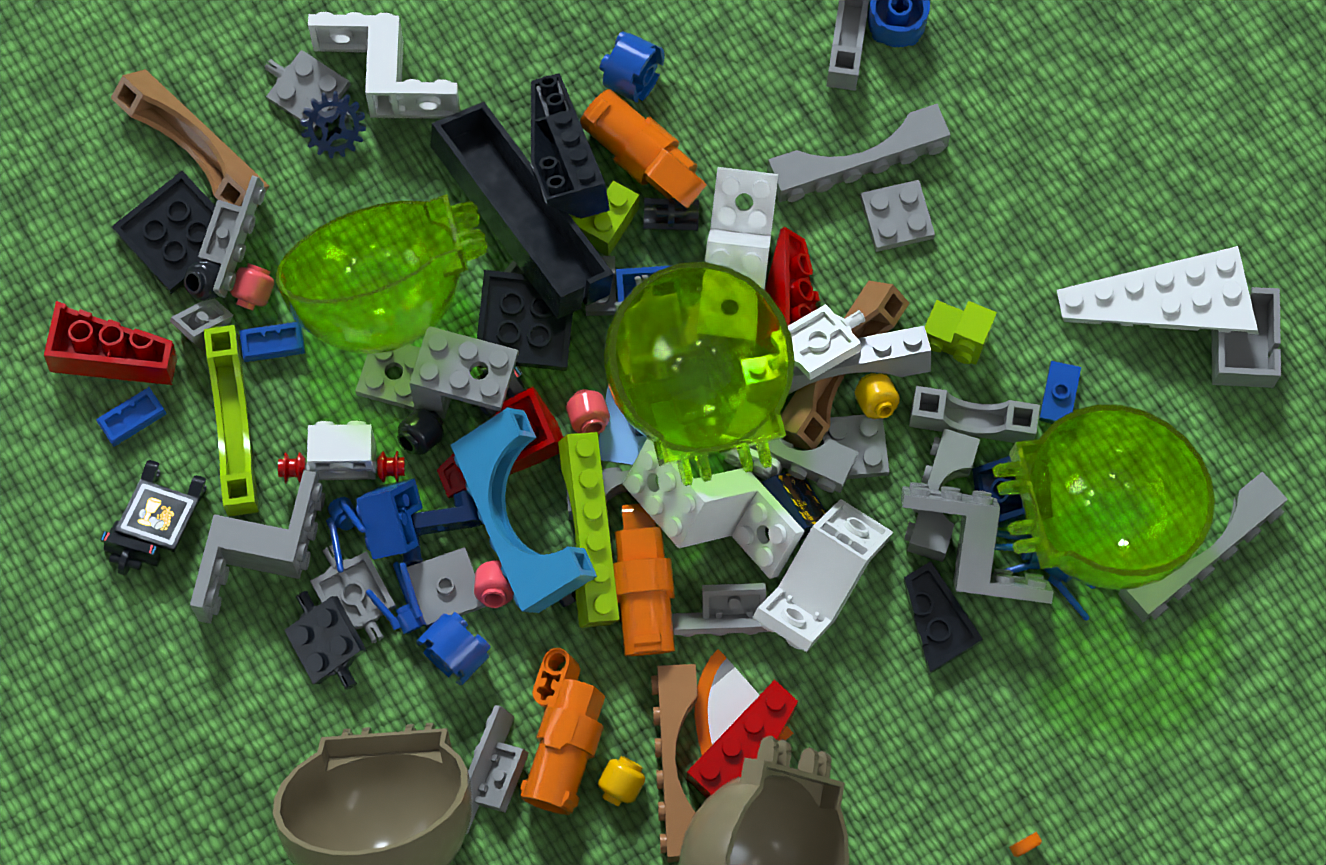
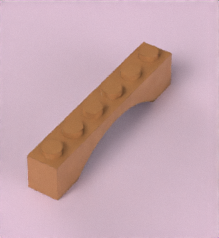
M146 69L125 74L121 77L111 99L131 118L162 132L186 150L206 174L211 184L213 195L218 200L242 206L252 175L260 178L267 191L269 185Z
M868 281L844 319L858 310L863 313L865 322L851 329L856 338L886 333L895 327L909 302L893 284ZM845 374L825 378L798 389L773 426V429L785 441L793 444V447L806 450L816 449L830 428L833 400Z
M696 664L657 666V676H651L652 695H658L659 707H653L654 726H660L661 737L654 738L655 758L662 757V770H656L657 789H663L664 802H658L659 821H665L666 834H659L660 854L667 853V862H679L685 832L696 813L684 795L678 779L675 761L676 745L680 730L687 715L697 703Z

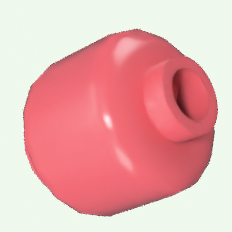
M249 263L247 267H240L236 272L234 287L230 291L231 295L238 299L236 305L252 311L255 305L265 306L268 303L275 283L274 279L270 277L271 271Z
M582 389L577 391L567 402L566 411L575 432H598L600 434L604 431L610 421V413L601 393Z
M499 560L485 562L475 572L474 595L477 600L490 608H499L509 603L513 599L514 594L508 579L504 577L501 571L502 564Z

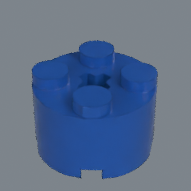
M871 0L868 26L873 39L876 42L891 47L915 45L925 31L930 1Z
M620 32L611 54H606L600 63V70L604 72L603 86L634 102H638V99L643 101L650 94L660 74L655 71L658 64L663 66L665 57L663 48L631 33Z
M454 612L452 615L443 613L421 635L416 643L418 646L425 644L427 647L423 652L425 656L448 678L452 673L459 677L455 683L462 686L489 658L487 651L491 646L480 635L477 634L474 637L466 629L468 623L458 613Z

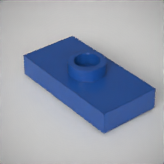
M301 321L239 330L244 362L305 354Z
M1055 361L1050 362L1039 421L1065 427L1070 426L1081 367Z
M147 387L100 416L96 421L112 446L115 447L165 416L166 411L150 387Z

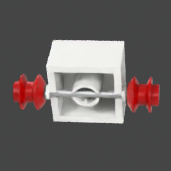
M320 421L316 425H308L307 464L306 458L301 452L298 453L296 459H290L287 452H285L284 459H278L279 478H284L285 484L288 483L290 477H296L300 484L303 470L316 472L318 480L376 479L377 473L383 483H385L387 476H394L396 482H399V476H405V457H399L398 451H396L394 457H387L385 452L382 451L376 464V441L371 424H366L363 421H350L347 425H335V423L330 421Z

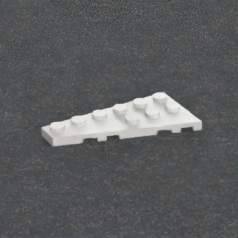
M1238 246L1057 290L1064 322L1101 324L1102 322L1120 323L1121 326H1133V324L1149 325L1150 328L1195 331L1199 329H1212L1226 333L1242 331L1248 334L1259 335Z

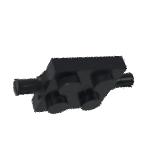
M308 591L299 593L296 599L304 613L298 621L284 631L313 684H320L330 676L338 675L345 690L353 688V686L357 685V682L354 680L349 667L358 656L367 650L338 596H331L320 605L315 606Z

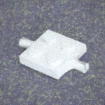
M825 304L774 334L775 342L781 347L784 354L771 360V367L773 370L775 369V372H778L784 367L793 364L809 380H812L862 351L861 342L855 337L851 329L865 322L863 313L858 310L844 319L834 314Z

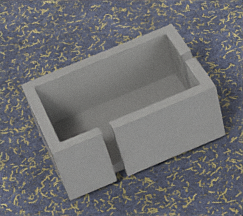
M1252 287L1249 292L1259 335L1248 334L1242 331L1226 333L1212 330V385L1274 388L1281 377V349H1278L1281 344L1280 288Z

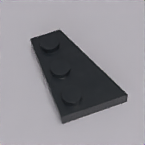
M931 561L904 577L905 589L929 675L982 643L983 638Z

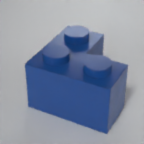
M415 478L381 485L356 498L357 515L365 528V544L371 552L373 560L407 553L419 546L411 518L413 513L423 508Z

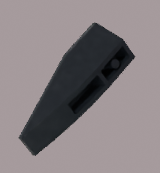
M560 73L547 75L531 81V165L546 204L582 219L610 211L606 185Z

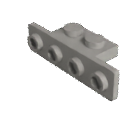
M252 175L242 206L217 200L198 255L200 260L221 264L213 287V291L219 297L225 298L227 292L231 291L236 281L234 271L237 263L241 262L244 258L246 251L244 242L247 233H252L256 222V217L254 216L256 207L262 204L265 197L264 183L257 176Z
M765 583L702 585V613H673L674 635L691 637L695 634L722 636L727 633L753 635L759 632H770L752 618L757 608L766 600Z
M495 705L491 715L487 718L486 728L480 743L474 750V757L468 770L471 783L472 811L466 834L469 832L479 805L506 812L529 755L522 748L504 744L514 716L502 706Z

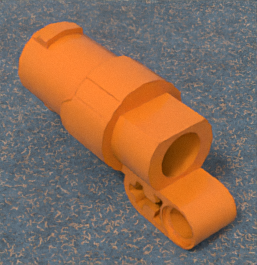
M607 89L598 95L583 113L580 119L582 128L615 156L614 162L641 185L649 183L667 199L675 198L686 208H689L707 186L695 174L698 167L697 164L678 149L679 141L651 117L645 119L611 89Z
M640 504L622 505L624 530L615 532L617 563H613L617 602L620 604L624 656H646L675 652L670 599H675L672 560L665 558L661 527H656V522Z
M553 648L545 654L533 687V698L545 709L536 736L539 746L528 779L522 780L520 796L526 803L557 814L570 815L573 813L574 808L578 806L580 798L577 796V792L588 759L594 758L604 726L598 722V718L606 696L595 686L577 681L580 674L579 663L564 649ZM566 661L564 668L557 671L558 666Z

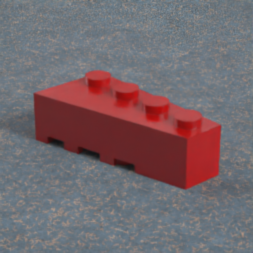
M56 301L44 351V358L50 372L172 385L177 363L173 341L136 328L132 330L123 327L119 322L110 319L106 321L92 316L90 312L81 309L77 311L68 308L64 303Z
M774 679L687 771L686 780L703 796L708 798L727 782L741 777L744 758L757 759L758 749L760 748L759 744H761L763 738L772 736L776 740H780L796 711L798 700Z

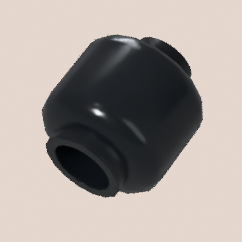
M201 260L189 265L184 276V285L193 298L201 301L219 298L213 291V287L221 264Z
M425 409L414 410L398 426L397 439L401 447L410 454L423 455L429 452L444 437L441 417L434 411L429 412Z

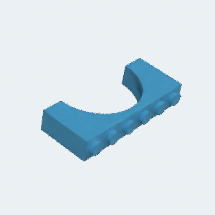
M506 408L451 444V448L455 455L454 461L466 480V489L473 497L478 508V517L485 525L490 536V545L497 553L502 564L501 571L509 581L514 592L513 599L522 612L539 613L593 580L597 575L585 548L568 546L558 552L542 555L528 548L517 537L511 527L505 503L508 476L519 454L530 442L536 439V436L524 410Z

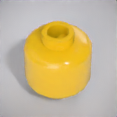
M881 373L865 375L860 379L854 391L855 399L862 412L872 419L889 417L900 402L899 393L893 382L887 375Z
M620 756L619 760H609L598 780L599 788L605 792L602 798L616 806H620L621 802L633 803L646 780L645 775L641 772L643 767L624 756Z

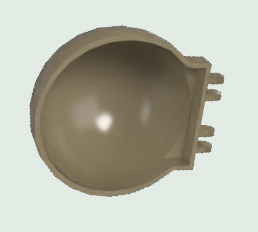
M426 723L424 730H416L414 724H407L405 731L372 734L371 727H365L359 735H353L351 729H343L341 736L321 737L318 751L293 769L281 783L274 798V824L283 849L294 865H449L459 852L471 819L472 796L468 770L461 756L451 747L448 728L435 729L434 723Z
M772 736L763 738L761 744H759L760 748L758 749L757 759L744 758L741 777L735 778L723 785L709 796L695 813L685 832L679 857V865H849L848 834L841 810L845 782L829 778L830 764L832 763L831 755L825 751L818 752L811 747L803 749L798 769L789 767L792 752L791 744L783 739L780 741L776 740Z

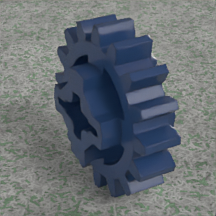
M334 91L332 98L328 99L324 92L322 93V101L318 102L312 98L311 104L313 108L305 107L303 113L308 118L301 119L300 122L301 126L307 127V129L302 131V137L311 138L307 146L311 148L317 145L318 155H321L326 150L328 151L329 158H333L336 151H339V154L345 157L346 148L354 152L356 150L354 141H363V136L358 132L366 131V124L359 123V121L365 118L364 112L356 113L359 103L355 102L350 105V96L347 94L341 100L338 99V92ZM335 106L333 110L327 112L322 111V109L325 107ZM347 112L353 119L354 128L346 123L345 116ZM339 115L338 125L340 128L334 127L328 134L327 122L332 123ZM313 122L321 128L320 138L313 129ZM345 139L343 142L332 144L333 140Z

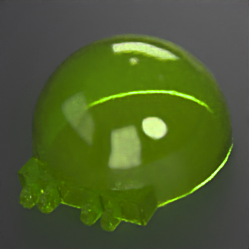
M445 194L427 201H396L355 210L331 220L298 241L279 264L276 272V284L294 319L323 343L357 354H379L401 349L421 339L430 326L435 327L450 308L457 293L461 272L469 270L467 261L476 259L479 256L482 257L487 252L488 244L485 242V234L477 228L470 231L471 228L478 227L477 225L480 224V215L477 213L478 208L473 201H465V203L451 206L449 197Z
M707 262L679 263L656 271L632 289L617 308L607 331L604 350L606 382L616 406L630 425L647 439L653 441L659 467L677 463L682 483L685 486L692 485L693 475L689 460L695 458L699 475L704 482L711 481L712 473L708 456L737 449L743 471H752L753 459L749 446L756 445L762 467H771L772 458L768 442L780 440L786 436L780 412L792 386L795 364L792 336L783 313L771 296L751 278L726 266Z
M1097 404L1076 409L1056 420L1038 440L1015 442L1009 452L1011 462L999 463L992 468L994 477H1016V480L1004 481L997 486L999 495L1020 494L1023 502L1025 520L1015 521L1008 525L1010 535H1032V538L1019 540L1013 544L1015 553L1036 552L1041 569L1057 567L1066 575L1084 584L1103 589L1132 590L1158 583L1180 570L1200 549L1213 521L1215 497L1212 478L1201 455L1190 441L1167 421L1145 410L1125 405Z

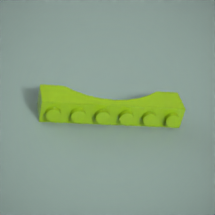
M235 325L204 329L218 433L223 507L228 517L259 512L239 335Z
M598 432L567 434L558 441L561 471L572 508L576 547L585 548L597 575L596 578L576 589L579 628L607 626L620 619Z

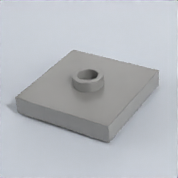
M465 547L407 567L418 605L426 622V628L430 627L443 613L452 615L456 612L462 616L486 607L474 595L475 573Z

